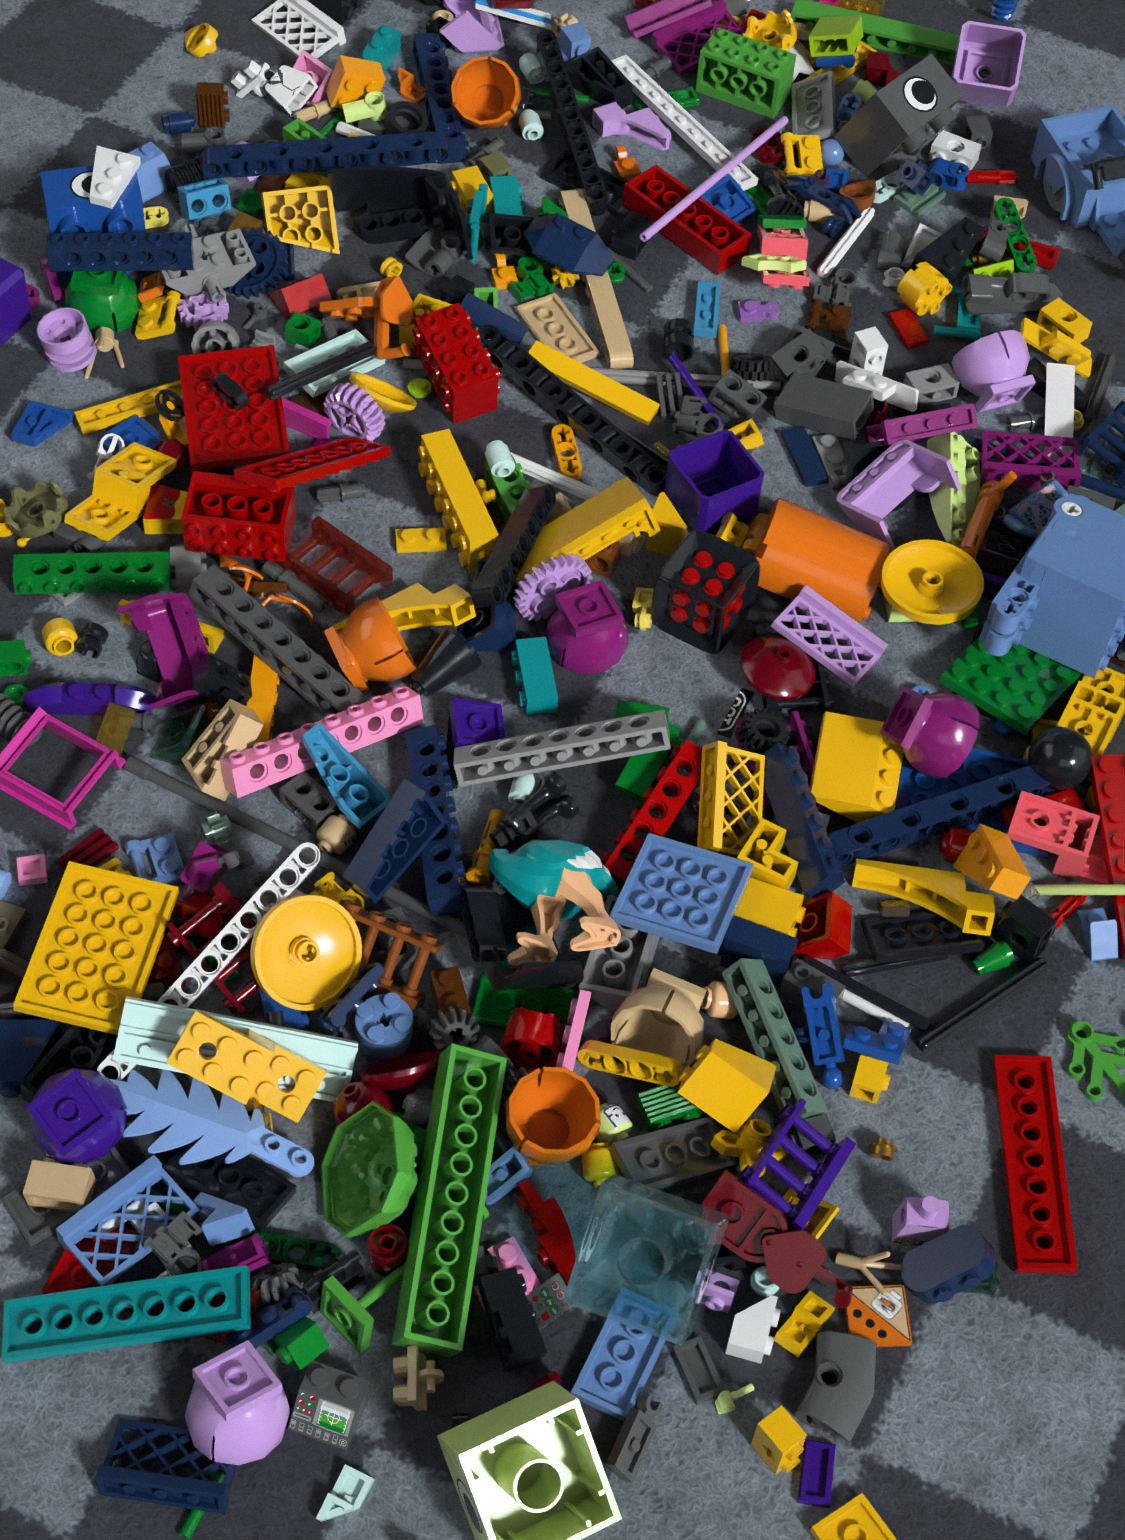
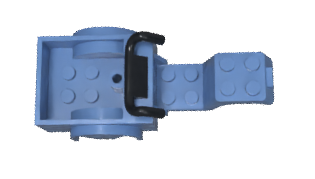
M1114 105L1041 119L1031 160L1036 167L1034 179L1043 178L1047 201L1054 211L1061 213V220L1070 219L1075 228L1089 225L1093 232L1097 231L1114 257L1122 256L1125 252V120Z

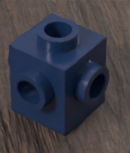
M909 158L899 167L895 175L901 181L899 186L909 193L913 190L921 196L924 195L933 183L935 177L926 171L928 166L919 159L914 162Z

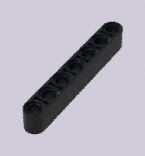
M551 485L529 488L523 492L472 587L471 599L475 607L484 608L504 603L556 503V494Z

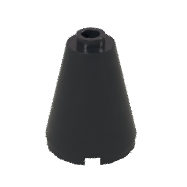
M447 627L442 630L410 676L412 682L410 687L420 696L424 694L428 697L478 669L482 664L481 659L473 646L469 649L464 643L467 639L452 627Z

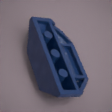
M559 213L535 218L523 234L534 255L571 274H596V276H603L614 262L613 256L598 233Z

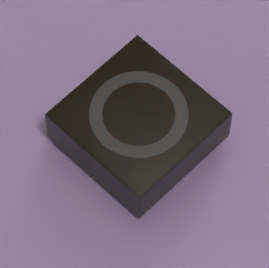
M878 899V910L883 917L910 916V906L906 900Z

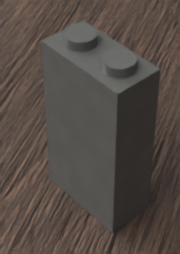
M794 372L790 380L785 382L779 397L775 398L773 410H775L776 419L784 423L799 427L804 426L807 429L855 440L874 410L873 391Z

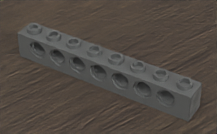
M215 564L193 579L188 596L325 716L337 714L347 710L349 706L360 705L366 702L367 697L358 688L349 683L340 672L325 662L322 656L309 648L301 638L293 634L283 622L277 620L262 604H259L244 588L236 584L226 572L220 570Z

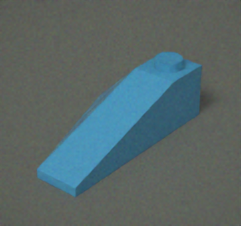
M319 722L300 738L339 809L358 829H366L381 816L392 796Z

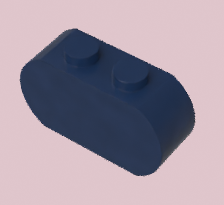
M961 1225L908 1251L901 1265V1275L905 1284L922 1301L930 1304L950 1300L953 1295L965 1289L974 1288L981 1281L989 1278L995 1269L996 1253L992 1245L976 1228L969 1225Z

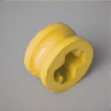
M389 257L382 263L380 273L386 276V278L399 276L403 265L396 261L395 258Z

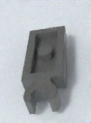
M642 1392L637 1400V1409L630 1408L605 1464L621 1480L626 1482H633L657 1428L652 1420L661 1412L662 1403L651 1401L653 1398L652 1393Z

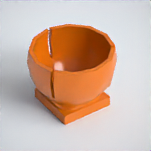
M489 56L470 59L457 70L451 85L453 109L465 123L482 130L500 128L501 126L507 127L508 121L515 115L521 100L519 78L506 62L492 56V65Z
M378 597L364 602L352 611L342 632L338 633L333 626L324 631L342 671L353 686L361 692L369 690L366 684L368 680L392 682L406 677L416 669V664L402 635Z
M542 1067L541 1071L538 1068L520 1078L505 1103L507 1134L518 1152L526 1157L532 1168L547 1164H565L581 1156V1154L589 1149L600 1130L601 1118L598 1096L587 1079L564 1067Z

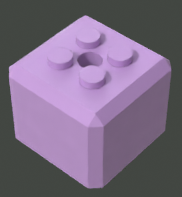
M967 21L962 25L951 79L964 94L960 101L1004 108L1012 104L1018 87L1027 36L1022 29ZM986 69L989 71L990 76L982 78L978 72Z

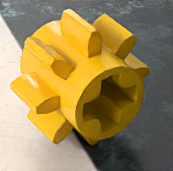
M556 265L555 268L551 269L553 283L555 285L560 283L562 289L574 287L576 280H580L579 275L571 274Z

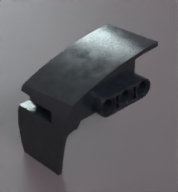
M388 166L327 170L337 212L368 209V215L361 218L359 223L363 240L366 243L383 244L419 238L427 232V228L441 227L444 231H457L463 241L468 259H473L468 228L459 199L453 187H447L446 178L442 172L421 168Z
M491 886L467 887L461 890L460 908L471 955L474 962H481L493 990L574 987L576 983H582L584 974L581 961H564L554 936L552 940L558 952L554 962L521 963L519 966L510 965L507 960L508 955L522 946L517 942L516 934L518 932H527L537 935L532 912L522 906L508 890L501 895L493 892Z

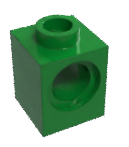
M296 311L284 323L285 341L312 349L321 337V321Z
M24 639L0 641V677L28 674V665H32L31 649L26 650Z

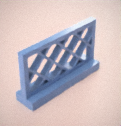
M153 1155L57 1227V1239L65 1249H68L99 1286H105L112 1283L153 1251L150 1246L146 1249L143 1246L145 1240L151 1237L150 1235H145L146 1222L164 1223L165 1230L163 1232L166 1233L168 1231L166 1228L168 1223H171L176 1218L169 1216L171 1203L184 1204L190 1210L186 1214L192 1220L198 1216L200 1209L162 1168V1163ZM161 1179L169 1187L168 1196L150 1195L151 1186ZM132 1201H145L143 1215L126 1214L127 1205ZM149 1202L167 1203L165 1216L148 1215ZM108 1219L121 1220L119 1233L101 1232L102 1224ZM125 1220L142 1221L141 1235L123 1234ZM83 1238L96 1239L94 1252H81L75 1244ZM100 1239L118 1240L116 1254L98 1253ZM122 1240L139 1241V1250L133 1255L120 1254ZM88 1259H93V1263L91 1264ZM97 1259L115 1260L114 1270L105 1277H102L96 1270Z

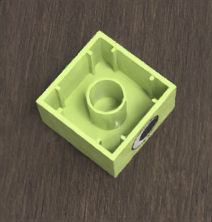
M554 1381L437 1435L475 1540H581L622 1519L579 1399Z

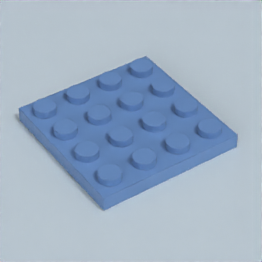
M648 833L611 911L610 918L617 924L717 954L752 874L753 863Z

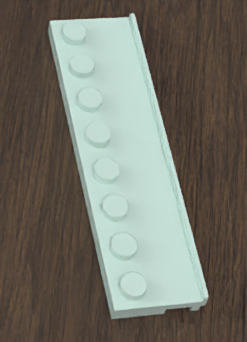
M126 996L113 1060L184 1073L170 1066L166 1061L195 1009ZM202 1011L245 1035L248 1029H251L325 1068L327 1073L313 1096L315 1099L334 1102L337 1094L346 1085L350 1084L358 1050V1041ZM209 1042L203 1043L199 1047V1052L204 1057H211L217 1051L215 1045ZM283 1076L279 1079L278 1085L283 1090H289L295 1085V1080L291 1076Z

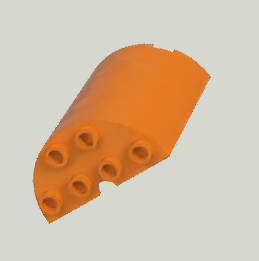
M778 497L771 508L760 543L754 555L760 564L758 586L794 600L805 585H807L860 623L861 619L866 620L872 608L869 603L873 601L878 587L881 588L882 568L890 554V544Z

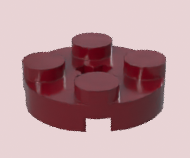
M768 128L757 130L753 134L750 143ZM779 132L774 134L756 149L752 155L763 164L785 161L784 145L781 143L782 134Z

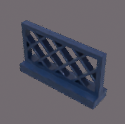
M119 1418L104 1464H100L96 1474L98 1493L104 1496L225 1514L228 1507V1495L237 1465L229 1464L227 1469L226 1465L228 1464L215 1462L200 1470L194 1461L204 1456V1454L199 1450L189 1454L183 1446L192 1441L188 1428ZM124 1430L136 1431L141 1436L127 1445L122 1439ZM159 1436H167L172 1442L157 1449L152 1440ZM214 1437L213 1448H212V1449H213V1455H214L215 1437ZM147 1444L152 1453L137 1460L132 1451ZM178 1449L183 1458L169 1465L163 1456ZM124 1455H127L132 1463L125 1468L112 1466L115 1460ZM155 1460H158L163 1467L162 1470L156 1473L146 1472L143 1469L144 1466ZM189 1464L195 1473L185 1478L176 1476L174 1472ZM219 1469L225 1475L223 1483L211 1482L206 1478V1476Z

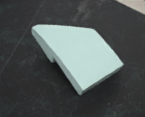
M345 1464L331 1494H327L316 1519L322 1522L360 1509L375 1479Z

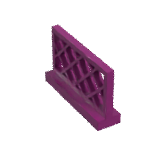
M718 0L712 3L713 6L652 33L651 47L655 52L659 51L662 56L665 55L670 58L672 67L679 76L699 66L700 56H695L694 53L695 50L701 51L704 45L697 44L698 39L708 41L717 27L742 36L746 32L726 10L727 4L723 0ZM726 19L729 26L718 25L717 23ZM711 29L712 33L709 35L700 33V31ZM688 37L695 38L694 44L682 42V40ZM674 46L677 47V51H667L665 48ZM680 48L692 49L691 55L679 53ZM677 59L688 60L689 63L681 67L677 63Z
M982 430L980 484L991 480L1000 482L1010 471L1016 473L1017 479L1008 487L1038 489L1041 487L1040 475L1044 479L1049 480L1048 471H1053L1055 473V480L1066 491L1069 485L1078 487L1081 480L1079 456L1077 455L1078 438ZM987 439L997 440L1000 444L994 448L987 442ZM1014 441L1021 442L1024 447L1018 450L1011 443ZM1038 443L1045 444L1048 449L1042 452L1035 445ZM1072 446V451L1066 454L1059 447ZM1006 448L1012 455L1006 458L999 451ZM1030 450L1036 457L1030 460L1023 453ZM1054 452L1060 459L1054 462L1047 455ZM995 456L1001 462L987 461V459ZM1018 458L1024 464H1014L1011 461ZM1042 460L1048 466H1037L1035 463ZM1066 462L1072 468H1061L1060 465Z

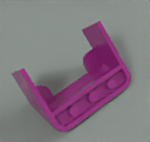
M185 593L151 594L116 608L117 614H131L130 621L135 629H138L140 632H147L164 681L157 685L156 697L158 701L149 705L150 710L167 708L204 697V695L193 690L192 669L209 651L189 597Z

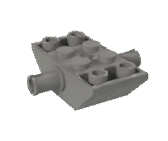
M189 224L190 231L187 225H184L180 232H192L194 269L160 270L167 286L187 296L207 291L210 293L213 302L218 303L216 296H218L221 302L226 298L223 288L233 286L256 266V261L240 228L198 237L193 224Z

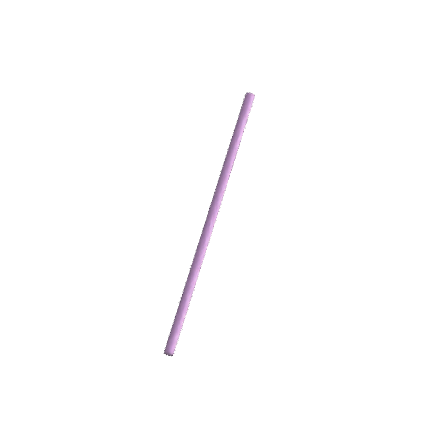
M782 116L642 232L640 239L643 242L649 240L788 124V118Z

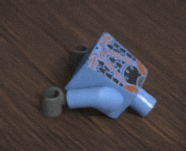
M1048 471L1050 479L1046 480L1040 475L1041 487L1008 511L1010 514L1007 515L1005 508L999 506L998 510L1003 514L1001 516L993 515L992 518L995 522L1003 523V525L1017 534L1030 539H1036L1048 522L1055 501L1065 496L1068 497V492L1055 480V473Z

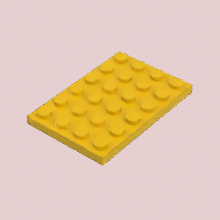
M69 861L13 1003L14 1011L118 1035L126 996L140 999L143 996L179 894V887Z

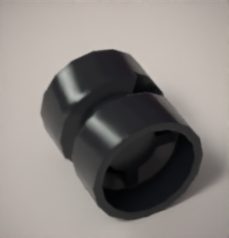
M675 318L665 324L663 354L666 359L672 354H676L681 362H686L692 358L694 353V327L689 320Z

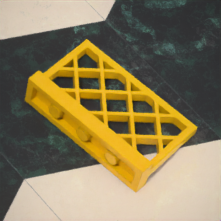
M722 741L702 746L697 847L733 857L739 855L743 849L741 842L746 837L750 838L762 819L765 755L729 747L726 742ZM727 754L736 763L732 769H729L726 764ZM748 760L756 761L755 773L753 775L744 764ZM738 769L746 778V781L741 785L733 775ZM727 779L735 790L730 795L725 791V781ZM748 785L754 791V798L751 801L743 790ZM737 795L745 805L740 811L732 802V799ZM725 806L728 807L734 816L728 822L724 818ZM747 811L753 817V824L750 827L742 817ZM736 821L744 831L738 838L730 827ZM724 832L732 841L729 847L722 846Z

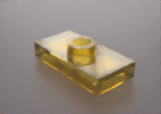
M109 702L95 741L113 751H117L118 755L121 756L136 711Z

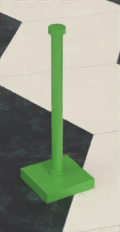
M485 1206L482 1221L489 1217V1212ZM405 1263L357 1300L333 1275L323 1282L319 1312L359 1354L370 1347L374 1318L365 1308L402 1281Z

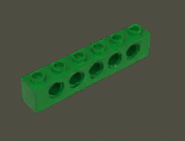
M170 552L14 554L15 594L26 595L73 592L171 591Z

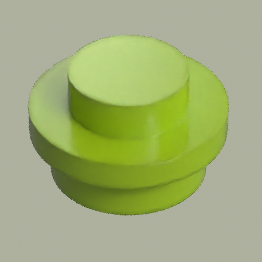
M415 378L408 383V392L415 398H424L431 393L432 385L427 379Z

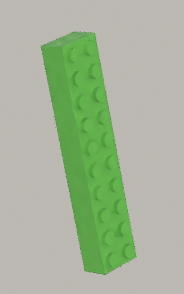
M453 1043L439 1055L392 1345L405 1348L417 1346L418 1351L451 1358L463 1350L507 1058Z

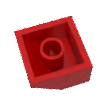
M322 273L306 277L267 293L284 317L292 316L296 311L306 315L305 310L310 308L313 311L320 310V302L332 300Z
M833 891L803 901L802 907L806 908L802 923L796 922L794 927L797 928L795 938H798L794 956L805 957L809 955L812 958L832 960L849 954L852 906Z

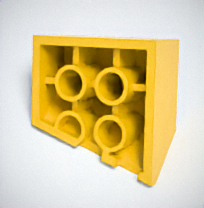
M330 185L261 193L267 232L270 230L273 236L277 235L279 240L284 243L340 254Z

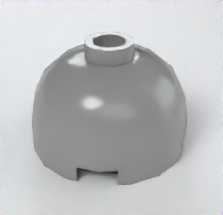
M219 320L209 321L201 325L194 334L191 343L193 354L240 349L241 345L239 335L235 329L228 323Z

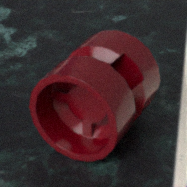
M385 1224L374 1229L369 1235L367 1243L369 1261L375 1273L386 1277L405 1263L408 1248L407 1237L404 1231L396 1225Z

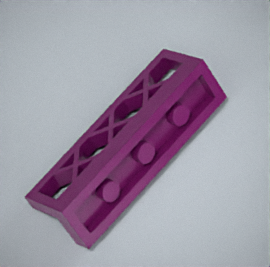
M659 0L623 17L629 34L636 39L713 5L711 0Z

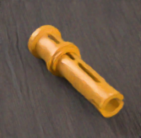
M492 809L489 812L480 845L473 852V863L466 873V878L469 882L487 885L490 882L489 855L496 847L489 834L496 830V824L500 823V818L504 814L502 810Z

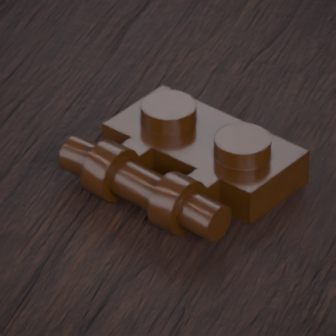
M814 300L809 308L808 314L810 319L807 320L805 328H810L813 332L815 327L818 326V328L833 335H840L839 338L845 340L852 307L829 303L827 310L822 308L820 300ZM819 318L826 319L825 324L820 323Z

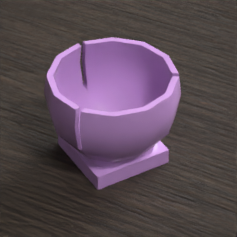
M1015 330L1000 331L999 335L996 332L980 338L965 346L953 356V371L961 386L979 397V400L974 405L978 413L1020 402L1036 383L1033 374L1025 376L1030 356L1021 332Z
M249 1340L192 1369L195 1382L187 1405L185 1419L195 1448L210 1460L214 1457L215 1462L239 1466L265 1458L282 1442L290 1413L287 1397L279 1378L269 1368ZM214 1437H215L214 1455H213V1449H212V1448H213V1441H214Z

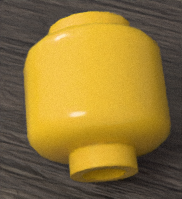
M54 618L49 620L42 629V639L48 652L52 655L66 656L75 650L78 635L73 623L68 619Z
M611 1143L591 1144L589 1149L581 1154L583 1178L588 1182H594L595 1188L612 1186L611 1181L621 1176V1170L609 1150Z

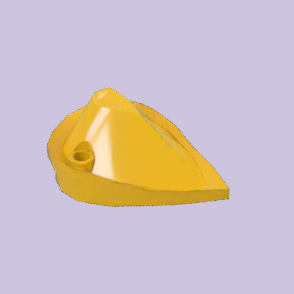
M202 23L185 32L186 49L196 58L214 53L217 49L216 39L218 31L208 23Z

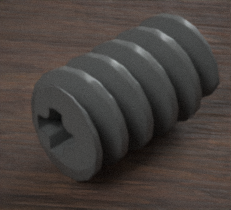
M1 693L0 734L10 742L30 716L27 712H23V709L16 705L12 699H9V696ZM43 729L40 730V732L35 736V738L27 747L33 745L35 742L39 740V738L42 735Z

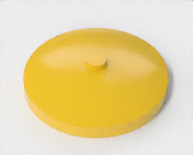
M925 539L905 543L889 554L882 568L881 588L889 604L907 618L925 624L943 625L960 621L977 608L984 590V578L979 565L964 550L947 542Z
M296 895L274 905L259 922L251 943V967L260 988L276 1003L295 1010H316L330 1005L356 977L361 963L362 943L354 919L340 904L318 895Z

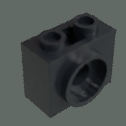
M1020 895L1014 902L1008 901L1001 910L1000 914L1003 917L995 926V929L998 931L994 940L998 943L1005 941L1014 955L1026 964H1029L1047 948L1050 937L1055 932L1057 921Z

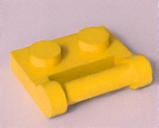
M783 133L781 135V143L784 145L786 161L784 171L786 175L812 176V178L823 177L824 171L819 135ZM793 145H797L799 168L795 166Z
M169 291L166 296L153 298L140 304L135 330L137 339L146 340L175 332L176 323L174 319L176 307L180 303L181 298L179 292ZM165 308H167L165 319L163 320Z

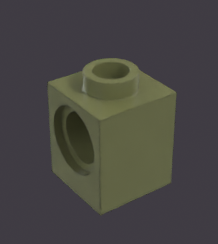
M498 151L479 158V170L488 185L490 176L512 175V166Z

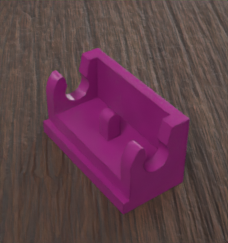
M259 1233L201 1261L203 1271L247 1265L250 1269V1275L272 1264Z

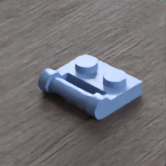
M173 832L142 841L131 840L125 844L126 853L131 857L137 877L169 885L183 882L180 880V876L184 871V866ZM149 851L157 877L150 878L148 876L141 852Z

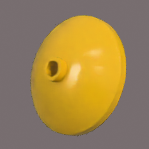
M352 372L349 377L351 385L356 384L359 389L364 388L367 394H371V397L378 401L377 405L384 412H409L414 410L417 402L410 395L383 380L359 372Z

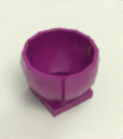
M603 580L555 594L557 607L545 631L550 656L561 667L564 666V669L579 674L602 673L619 663L628 644L627 628L624 616Z
M903 686L880 734L900 745L909 764L918 771L931 777L946 778L960 768L971 752L978 734L979 712L975 705L964 696L950 692H935L921 695Z

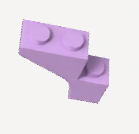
M616 102L593 109L592 125L602 138L621 134L630 136L659 150L669 149L671 140L670 130L662 124L659 117L649 107L630 114H626L625 110L621 109Z

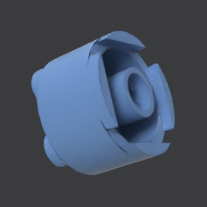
M391 992L372 996L357 1008L355 1016L356 1041H358L361 1051L379 1060H386L403 1055L410 1046L413 1039V1014L409 1005L398 994Z

